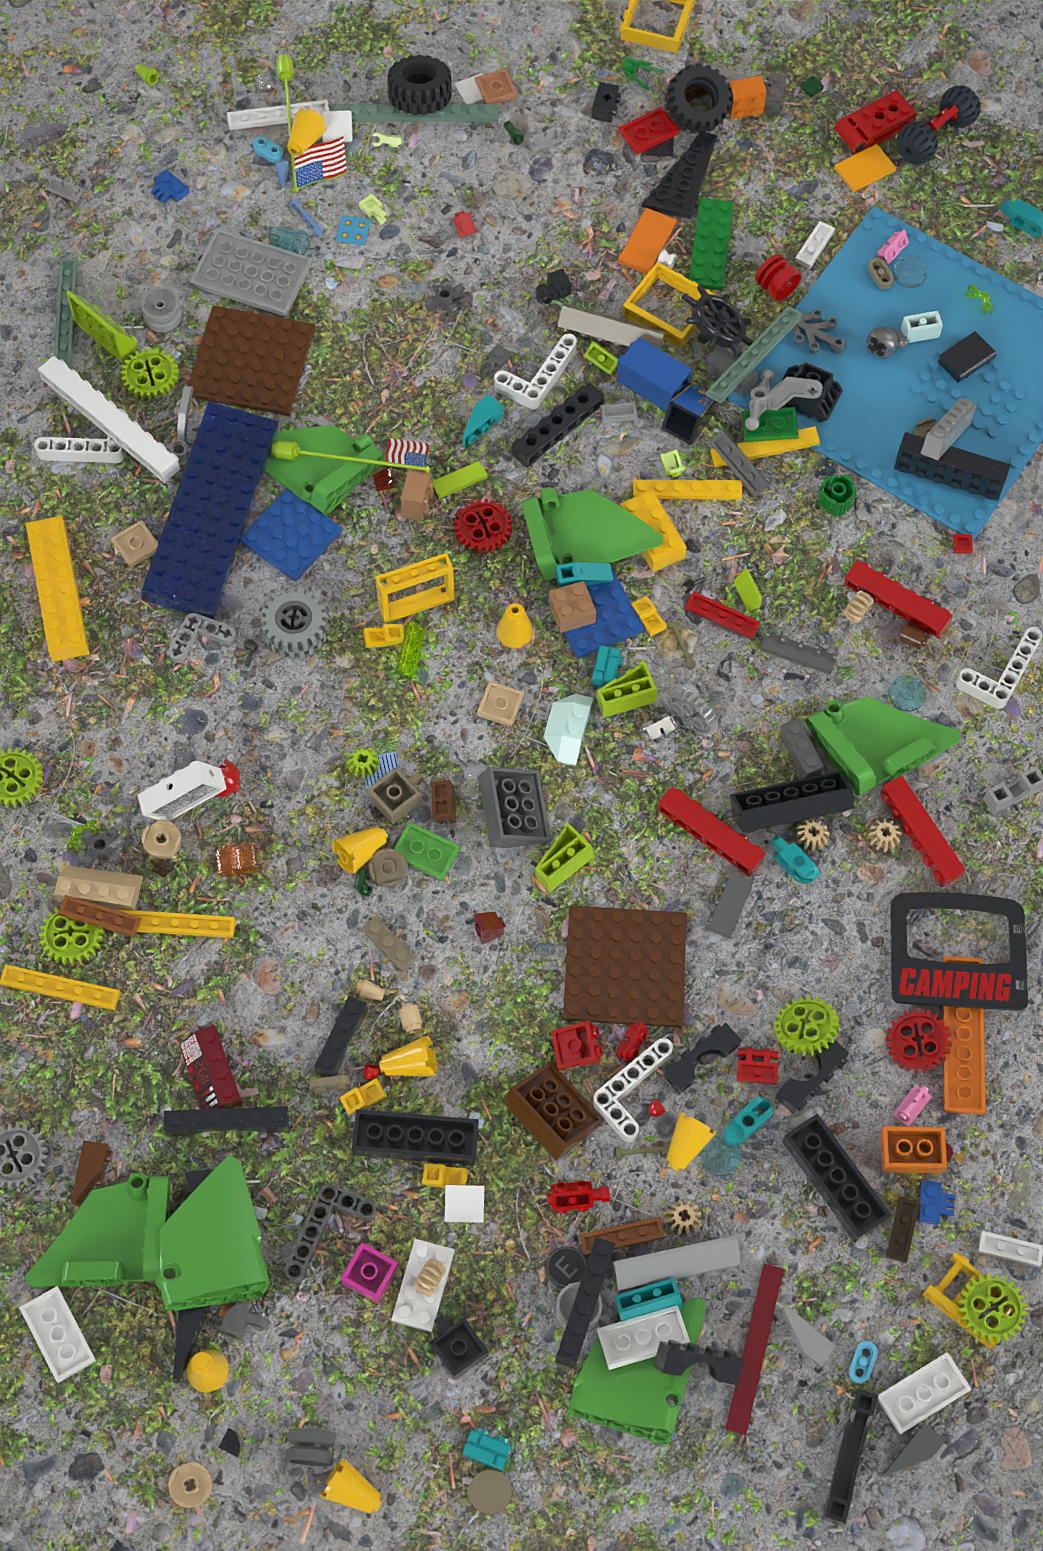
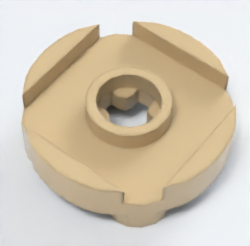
M158 820L151 826L148 825L143 831L142 843L146 853L154 858L170 859L181 846L182 838L176 825L170 821ZM165 836L166 841L159 843L157 838Z
M190 1462L176 1468L169 1478L168 1487L170 1495L174 1502L181 1507H200L211 1495L213 1488L212 1477L208 1470L198 1463ZM194 1479L196 1488L191 1489L189 1492L185 1483Z

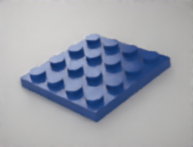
M286 488L244 532L239 541L296 582L342 533L343 529Z
M611 569L612 582L586 586L596 610V622L563 632L577 660L597 652L599 646L609 647L645 631L613 569Z

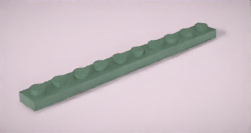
M330 104V111L350 110L352 122H499L498 104H447L442 110H437L435 113H428L427 115L406 114L402 110L396 109L392 104Z

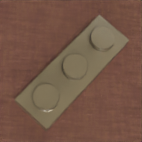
M377 916L361 928L362 932L401 972L416 959V956Z

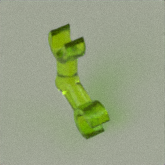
M969 285L968 290L973 291V293L966 292L965 296L983 299L981 314L984 315V310L989 309L990 315H992L993 306L990 304V294L977 290L974 285Z
M90 820L87 822V825L72 829L71 841L67 844L68 852H70L71 846L75 845L77 846V854L79 853V835L84 829H87L92 834L99 832L98 828H90L91 825L97 824L96 820Z

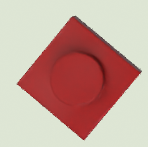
M953 534V553L972 554V534Z

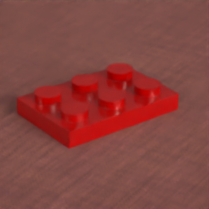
M659 107L618 127V132L633 152L638 155L678 135L679 129L664 109Z

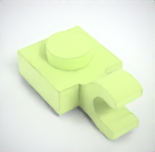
M376 132L373 136H378L380 141L373 142V145L380 146L384 142L388 143L390 147H398L403 143L404 136Z
M373 194L359 202V207L369 217L374 215L380 224L387 221L384 217L386 213L382 210L383 204Z

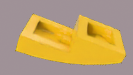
M647 596L631 603L645 630L651 637L667 629L666 623L656 612L655 605Z
M384 624L383 628H364L363 630L366 648L384 647L405 642L402 624Z
M375 1078L362 1087H356L339 1098L348 1115L356 1113V1109L363 1110L386 1098L387 1095L380 1081Z
M425 1163L422 1184L439 1188H446V1185L466 1186L468 1170L466 1168Z

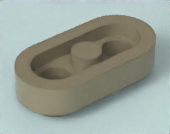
M881 258L871 259L868 264V272L876 285L881 289L891 288L894 276L885 261Z
M338 1075L313 1079L309 1081L310 1091L318 1095L326 1093L327 1090L345 1091L350 1086V1077L348 1075Z

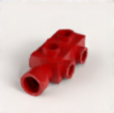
M580 1180L572 1183L559 1182L550 1184L551 1193H547L548 1206L552 1205V1210L560 1214H565L571 1209L586 1212L589 1208L594 1207V1201L610 1202L609 1185L593 1189L591 1181Z

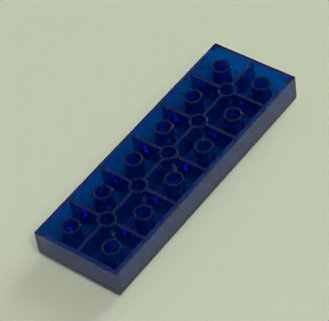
M211 401L208 402L141 591L143 601L184 613H197L212 620L215 619L272 451V445L278 434L279 421Z

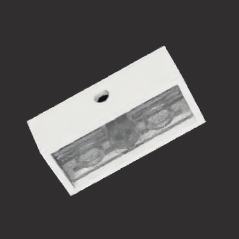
M193 761L184 769L177 770L168 778L161 779L154 786L145 788L143 792L138 794V799L143 816L170 821L227 788L221 768L200 761Z

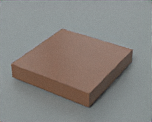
M507 69L475 77V82L485 104H497L518 98V93Z

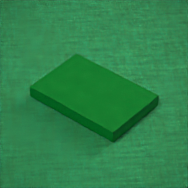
M796 407L780 408L777 411H764L758 418L759 427L752 431L745 426L746 419L750 417V411H742L744 443L798 439Z

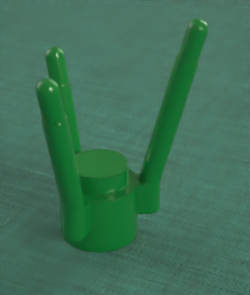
M626 57L622 65V70L626 71L625 75L632 78L646 90H649V87L632 73H636L639 67L665 73L662 69L651 67V62L635 60L630 57Z

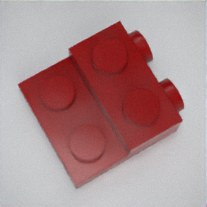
M584 1021L551 1031L557 1067L560 1071L601 1062L600 1057L603 1056L601 1045H597L596 1039L599 1037V1030L592 1022Z

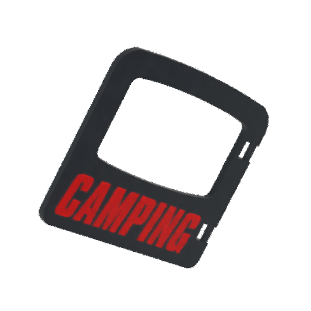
M944 892L900 893L893 898L890 906L891 997L894 1002L898 1004L1023 1011L1027 1008L1029 1001L1025 913L1023 907L1018 902L1012 899ZM910 909H959L1005 915L1008 918L1010 961L998 964H969L910 957L907 952V911ZM1013 924L1020 925V933H1014ZM1016 980L1022 981V990L1016 989Z

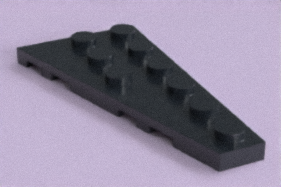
M701 131L690 144L687 151L683 152L678 162L674 163L660 180L658 186L650 192L649 197L642 202L641 207L691 219L717 141V135Z

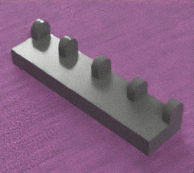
M721 430L709 442L755 497L771 486V483L764 478L760 470L752 464L749 457L729 437L726 430Z
M767 629L760 648L761 651L831 675L838 656L837 653L831 654L822 651L820 647L817 649L805 645L803 641L800 643L786 638V635L779 636Z

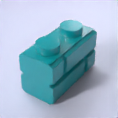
M599 646L591 680L592 687L602 688L615 678H620V674L617 671L618 668H622L624 657H621L620 649Z
M482 1428L472 1429L462 1456L503 1472L512 1449V1445L508 1444L509 1440L502 1436H497L496 1439L488 1436L489 1432Z

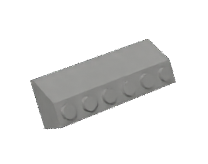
M737 1235L614 1261L612 1273L617 1295L673 1277L676 1282L684 1280V1283L696 1281V1277L704 1276L707 1279L717 1276L716 1273L723 1271L725 1274L734 1273L741 1265Z

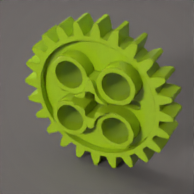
M149 347V350L146 352L142 348V353L135 351L136 356L129 355L130 360H124L125 365H122L123 371L120 372L122 384H124L125 390L128 389L129 394L134 393L135 398L140 395L141 400H144L145 397H148L149 401H151L152 397L158 400V395L165 397L164 392L170 394V388H176L175 383H178L179 377L178 365L175 358L172 359L171 354L166 355L165 350L159 353L158 348L152 351L151 347ZM145 362L149 363L155 386H151Z
M8 748L7 753L0 750V768L6 771L5 773L0 770V777H2L0 781V806L4 803L6 808H8L10 803H12L14 808H16L18 802L24 806V800L31 802V795L37 797L35 790L41 791L39 784L44 783L41 778L44 776L43 771H41L43 769L42 765L38 764L39 760L34 758L33 753L27 755L26 749L21 753L19 748H16L14 752ZM15 763L13 767L8 768L9 764ZM24 774H30L27 778H22ZM12 788H17L15 792H9Z
M56 907L54 908V914L48 912L50 919H43L46 926H40L43 933H40L39 937L43 939L40 941V944L45 946L43 951L48 953L50 959L55 957L56 963L62 959L63 965L70 961L71 965L74 966L75 960L82 964V958L89 961V954L96 955L94 948L100 949L101 947L98 942L104 941L103 937L99 936L105 934L103 929L86 923L84 926L78 927L79 921L59 916V910ZM60 923H66L63 928H57ZM80 940H86L85 944L77 945ZM66 941L63 947L57 946L59 942Z
M808 995L806 1000L800 996L798 1002L793 998V1004L785 1003L786 1009H779L781 1015H776L777 1021L774 1022V1032L777 1035V1041L781 1043L782 1048L787 1047L788 1052L794 1049L795 1055L802 1051L803 1056H805L807 1051H810L813 1056L814 1050L822 1053L821 1047L828 1049V1042L834 1043L833 1037H838L837 1030L840 1029L839 1018L836 1010L832 1008V1004H826L825 999L819 1002L818 996L814 1000H811L810 995Z
M987 1273L984 1279L980 1274L977 1276V1281L973 1278L970 1280L971 1286L968 1284L964 1286L967 1292L962 1291L960 1293V1296L964 1298L958 1301V1304L963 1306V1308L958 1310V1313L964 1314L960 1321H967L968 1324L965 1326V1329H973L971 1336L978 1333L979 1341L986 1337L987 1343H990L992 1338H994L996 1344L1000 1342L1001 1338L1004 1342H1007L1008 1335L1011 1338L1016 1336L1014 1330L1016 1332L1022 1330L1018 1324L1024 1325L1026 1323L1021 1318L1028 1315L1026 1311L1022 1310L1028 1306L1026 1303H1021L1025 1295H1018L1021 1288L1014 1289V1281H1011L1009 1284L1006 1283L1007 1276L999 1280L998 1273L993 1278H991L990 1273ZM990 1289L997 1290L999 1293V1297H992L990 1295ZM1007 1297L1008 1300L1002 1303L981 1320L978 1319V1316L984 1313L990 1306ZM973 1301H979L982 1304V1310L974 1308ZM1004 1306H1007L1012 1310V1316H1008L1004 1313ZM987 1318H991L995 1321V1328H991L987 1325Z

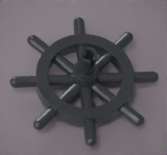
M702 284L697 286V290L701 295L697 301L686 293L682 294V299L692 306V317H688L686 323L696 325L701 332L698 336L699 340L704 344L708 342L709 348H714L715 344L723 348H730L734 356L739 358L741 356V352L737 347L742 341L747 346H750L754 342L746 336V325L751 324V319L743 318L739 311L729 303V295L726 294L721 298L708 294Z

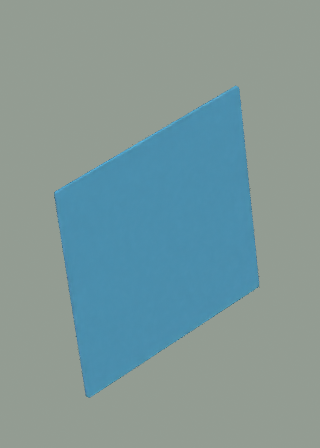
M872 207L795 308L803 314L812 313L814 309H820L823 312L821 320L805 321L807 324L825 322L828 318L835 317L838 320L835 329L828 328L820 331L833 338H842L845 342L844 351L840 354H835L831 351L830 344L814 336L820 348L818 353L811 354L808 350L809 344L805 331L799 328L800 333L805 338L804 343L797 346L793 342L794 336L791 329L753 370L758 373V384L762 381L760 374L763 370L769 369L773 371L774 379L769 383L770 390L781 382L789 367L800 366L805 362L833 373V380L839 382L843 392L829 419L819 423L816 416L808 418L803 413L796 411L798 430L816 426L820 445L810 448L959 534H972L973 541L1043 442V298L878 207ZM905 229L909 243L887 265L894 276L893 285L889 289H881L876 285L868 272L869 261L873 258H878L877 251L884 244H887V241L895 232H902ZM938 311L943 324L939 338L911 342L905 348H897L896 352L886 359H880L868 352L866 341L868 334L877 327H893L898 329L903 337L901 325L905 316ZM976 331L996 351V357L969 375L968 378L957 383L937 362L940 359L939 355ZM733 391L729 394L728 400L746 411H750L751 391L744 397ZM960 398L969 399L972 403L977 404L971 424L951 446L1011 464L999 501L990 500L977 494H970L968 491L954 489L951 486L935 483L932 480L919 478L916 475L894 469L904 433L913 434L914 428L923 419L933 418L939 422Z

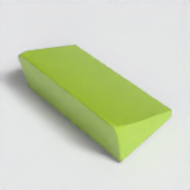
M594 341L583 355L610 376L618 369L617 361L619 358Z
M744 569L734 580V585L747 611H752L760 608L762 596L749 570Z

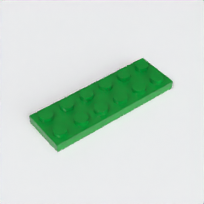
M700 198L689 280L696 282L698 285L702 284L705 289L723 291L733 201Z

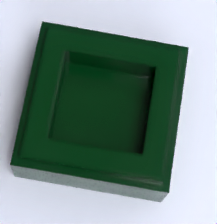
M814 75L800 84L802 90L810 98L824 89V85Z

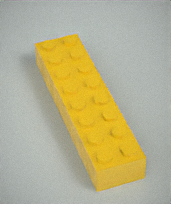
M63 516L26 523L48 652L52 662L88 655L90 653Z

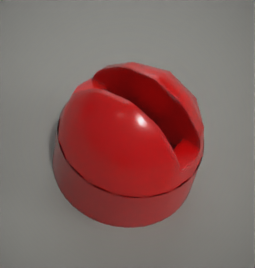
M372 1064L364 1065L363 1072L367 1080L377 1078L380 1073V1067Z
M657 1099L653 1100L648 1107V1111L653 1117H659L666 1112Z

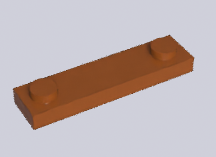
M67 895L64 896L58 912L59 916L135 938L141 922L140 917Z
M660 1217L579 1234L583 1256H588L591 1253L595 1237L616 1243L615 1250L664 1239L665 1235Z

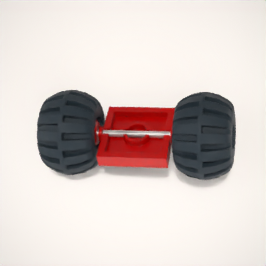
M964 85L949 88L941 97L939 103L940 113L931 119L930 122L927 124L912 122L901 129L896 139V145L899 154L905 161L914 165L930 161L938 148V139L934 131L945 122L955 128H965L976 121L981 110V103L971 88Z

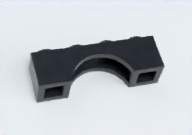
M348 996L314 1066L317 1075L322 1077L337 1076L343 1064L347 1047L368 1012L367 1003Z
M727 1023L722 1026L719 1024L711 1030L710 1036L699 1039L695 1044V1048L684 1051L680 1055L681 1059L679 1061L669 1063L665 1067L664 1078L680 1095L695 1083L694 1064L699 1058L708 1054H715L726 1058L740 1047L742 1040Z
M835 1039L834 1043L828 1042V1049L821 1047L822 1053L817 1051L816 1058L819 1063V1072L814 1078L807 1081H798L790 1078L777 1092L775 1098L792 1114L797 1110L802 1111L808 1104L806 1100L810 1096L814 1098L821 1091L820 1086L824 1082L829 1083L835 1076L833 1072L837 1068L841 1070L848 1063L847 1057L849 1052Z
M670 1339L668 1342H659L653 1366L661 1373L681 1376L689 1366L703 1362L707 1363L709 1375L716 1381L737 1385L744 1360L737 1356V1352L730 1349H725L723 1352L712 1346H706L705 1349L700 1348L699 1345L694 1343L682 1345L680 1342Z

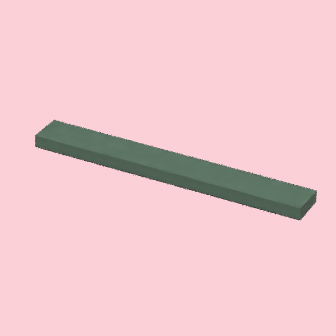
M64 258L60 259L54 356L58 360L62 359L72 371L75 322L66 292L68 290L74 294L77 292L78 259Z
M788 306L706 391V396L722 403L803 318V313Z

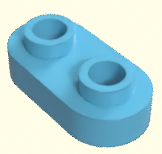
M257 137L253 141L254 152L272 163H278L283 159V149L276 143L265 137Z
M861 1342L854 1352L848 1375L851 1381L856 1384L865 1383L871 1375L877 1357V1348L872 1342ZM862 1350H867L869 1356H863ZM856 1370L862 1371L861 1377L855 1374Z

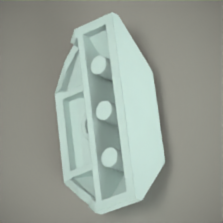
M573 694L553 702L544 739L557 762L576 766L594 698Z

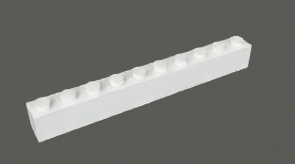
M53 356L38 368L40 377L45 383L165 483L180 470L179 459L174 453H169L161 442L157 443L149 432H144L136 421L132 422L124 411L120 412L111 400L107 401L99 390L95 391L87 380L83 381L75 370L71 371L62 359L58 360Z

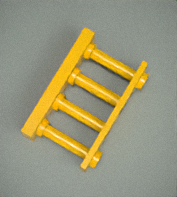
M955 1252L949 1259L954 1265L938 1286L933 1287L930 1284L922 1295L965 1329L968 1323L967 1321H960L964 1314L958 1313V1310L962 1308L958 1301L964 1299L960 1296V1293L967 1291L963 1287L954 1300H949L944 1296V1291L960 1270L971 1277L970 1280L973 1278L977 1281V1276L980 1274L984 1279L985 1276L969 1264L968 1258ZM990 1289V1295L998 1298V1291ZM1004 1297L1000 1301L1004 1303L1008 1299L1007 1297ZM980 1302L976 1306L977 1310H982V1304ZM1007 1306L1003 1307L1004 1313L1009 1315L1012 1310ZM994 1320L989 1327H996V1323ZM969 1328L965 1330L971 1334L973 1329ZM976 1333L973 1336L978 1340L979 1334ZM986 1337L980 1340L989 1349L996 1344L994 1338H992L990 1343H987Z

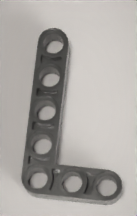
M333 1184L323 1185L318 1192L285 1267V1274L291 1283L297 1284L305 1278L334 1210L364 1222H371L377 1215L374 1202ZM327 1191L335 1193L332 1199H325L324 1194ZM346 1199L354 1201L350 1207H345L342 1204ZM367 1206L373 1209L369 1215H364L361 1212ZM319 1210L326 1212L325 1217L321 1219L316 1218L315 1214ZM311 1229L318 1231L314 1238L307 1236V1232ZM303 1248L309 1250V1254L306 1257L298 1256L299 1251ZM293 1268L301 1270L300 1274L296 1277L290 1275V1271Z

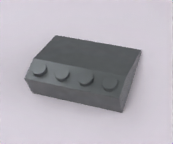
M488 767L478 776L490 847L511 848L551 842L539 770Z

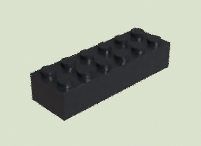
M907 432L904 433L894 469L916 475L919 478L932 480L935 483H942L954 489L968 491L970 494H977L990 500L999 501L1011 464L950 446L939 460L921 454L925 438Z
M841 770L730 794L732 815L742 833H751L759 829H769L777 825L790 824L795 821L809 820L818 816H827L832 813L854 809L853 788Z
M356 1109L352 1154L354 1156L475 1166L479 1119Z
M818 1113L784 1135L782 1143L855 1243L890 1219L892 1214Z

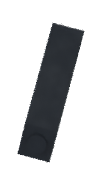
M211 1305L181 1309L178 1312L173 1368L174 1382L180 1383L206 1321L207 1313H210Z

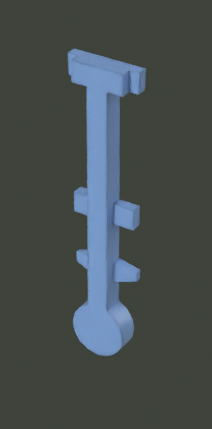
M297 198L291 201L289 205L291 207L295 205L304 216L302 220L309 222L308 228L313 227L314 234L317 236L323 233L322 228L317 226V222H313L311 219L312 215H308L299 204L301 200Z

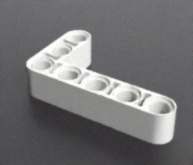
M572 334L562 336L531 383L507 371H498L494 376L495 390L530 409L538 408L575 355L576 337Z
M109 436L107 439L40 437L34 442L37 456L45 461L120 463L125 459L126 450Z
M1030 627L1026 630L999 682L972 669L965 668L957 678V688L994 708L1000 709L1005 707L1042 639L1041 630L1036 627ZM962 678H966V679H968L970 682H966V681H964ZM997 695L1002 696L1004 699L998 698Z
M666 1038L657 1040L594 1094V1108L625 1142L636 1140L639 1125L618 1101L671 1057L673 1045ZM664 1046L668 1049V1052L661 1053L658 1048ZM650 1059L653 1061V1065L647 1066L643 1063V1060ZM636 1072L638 1077L632 1079L628 1076V1073ZM620 1084L623 1090L615 1091L612 1086ZM599 1097H605L608 1100V1102L606 1104H600L597 1101V1099ZM618 1112L621 1118L613 1119L610 1114ZM631 1127L635 1133L628 1135L624 1132V1129Z

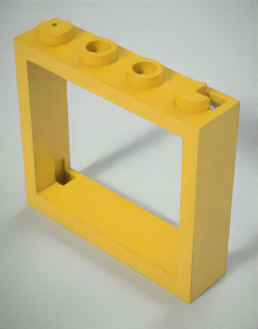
M628 0L627 6L629 8L624 11V22H620V39L678 53L695 5V0H666L685 5L673 38L631 28L630 26L639 0Z
M657 262L623 304L622 316L637 324L665 331L664 340L681 349L696 330L695 324H689L681 332L636 305L657 278L688 294L695 300L701 297L697 290L698 284L685 278L682 274L674 272L668 266ZM706 290L708 294L715 295L710 290Z
M447 553L375 577L378 608L384 623L454 600L453 567ZM444 575L443 585L388 603L387 594ZM386 580L387 584L382 585L380 581ZM446 588V592L442 593L441 589Z

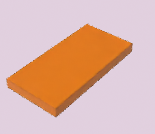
M646 208L620 254L618 263L648 274L656 264L660 253L677 224V220Z

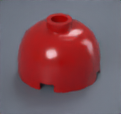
M227 759L224 760L226 765L221 764L219 767L221 768L227 789L215 795L218 798L227 797L231 793L235 794L241 786L238 783L241 777L239 769Z

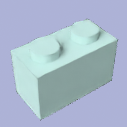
M938 311L905 316L901 325V332L903 336L908 338L909 343L939 338L943 324Z

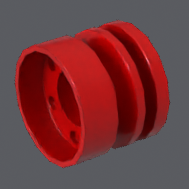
M781 254L770 257L763 263L755 276V282L761 285L763 290H767L768 294L777 302L783 301L790 296L802 279V274L794 266H789V261L785 260Z

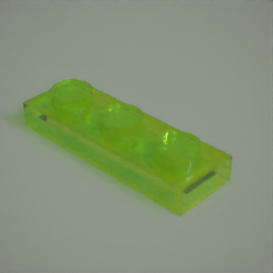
M413 621L407 623L396 668V673L408 680L415 677L426 631L425 628Z

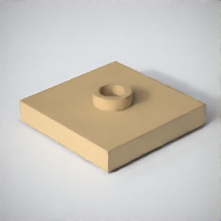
M142 520L110 538L112 544L130 568L162 550L160 544Z
M489 681L478 708L477 716L513 727L525 692Z

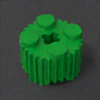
M846 474L840 476L833 475L832 477L826 476L820 487L818 505L823 507L822 509H825V512L832 513L835 517H841L843 513L849 512L853 507L857 494L853 479H850V476L847 477Z

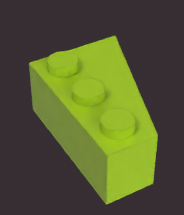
M644 660L639 663V666L626 671L625 675L619 679L615 678L597 690V704L603 718L657 702V688Z
M568 822L565 823L564 829L555 838L554 844L550 850H547L535 868L537 880L549 893L594 858L592 846Z

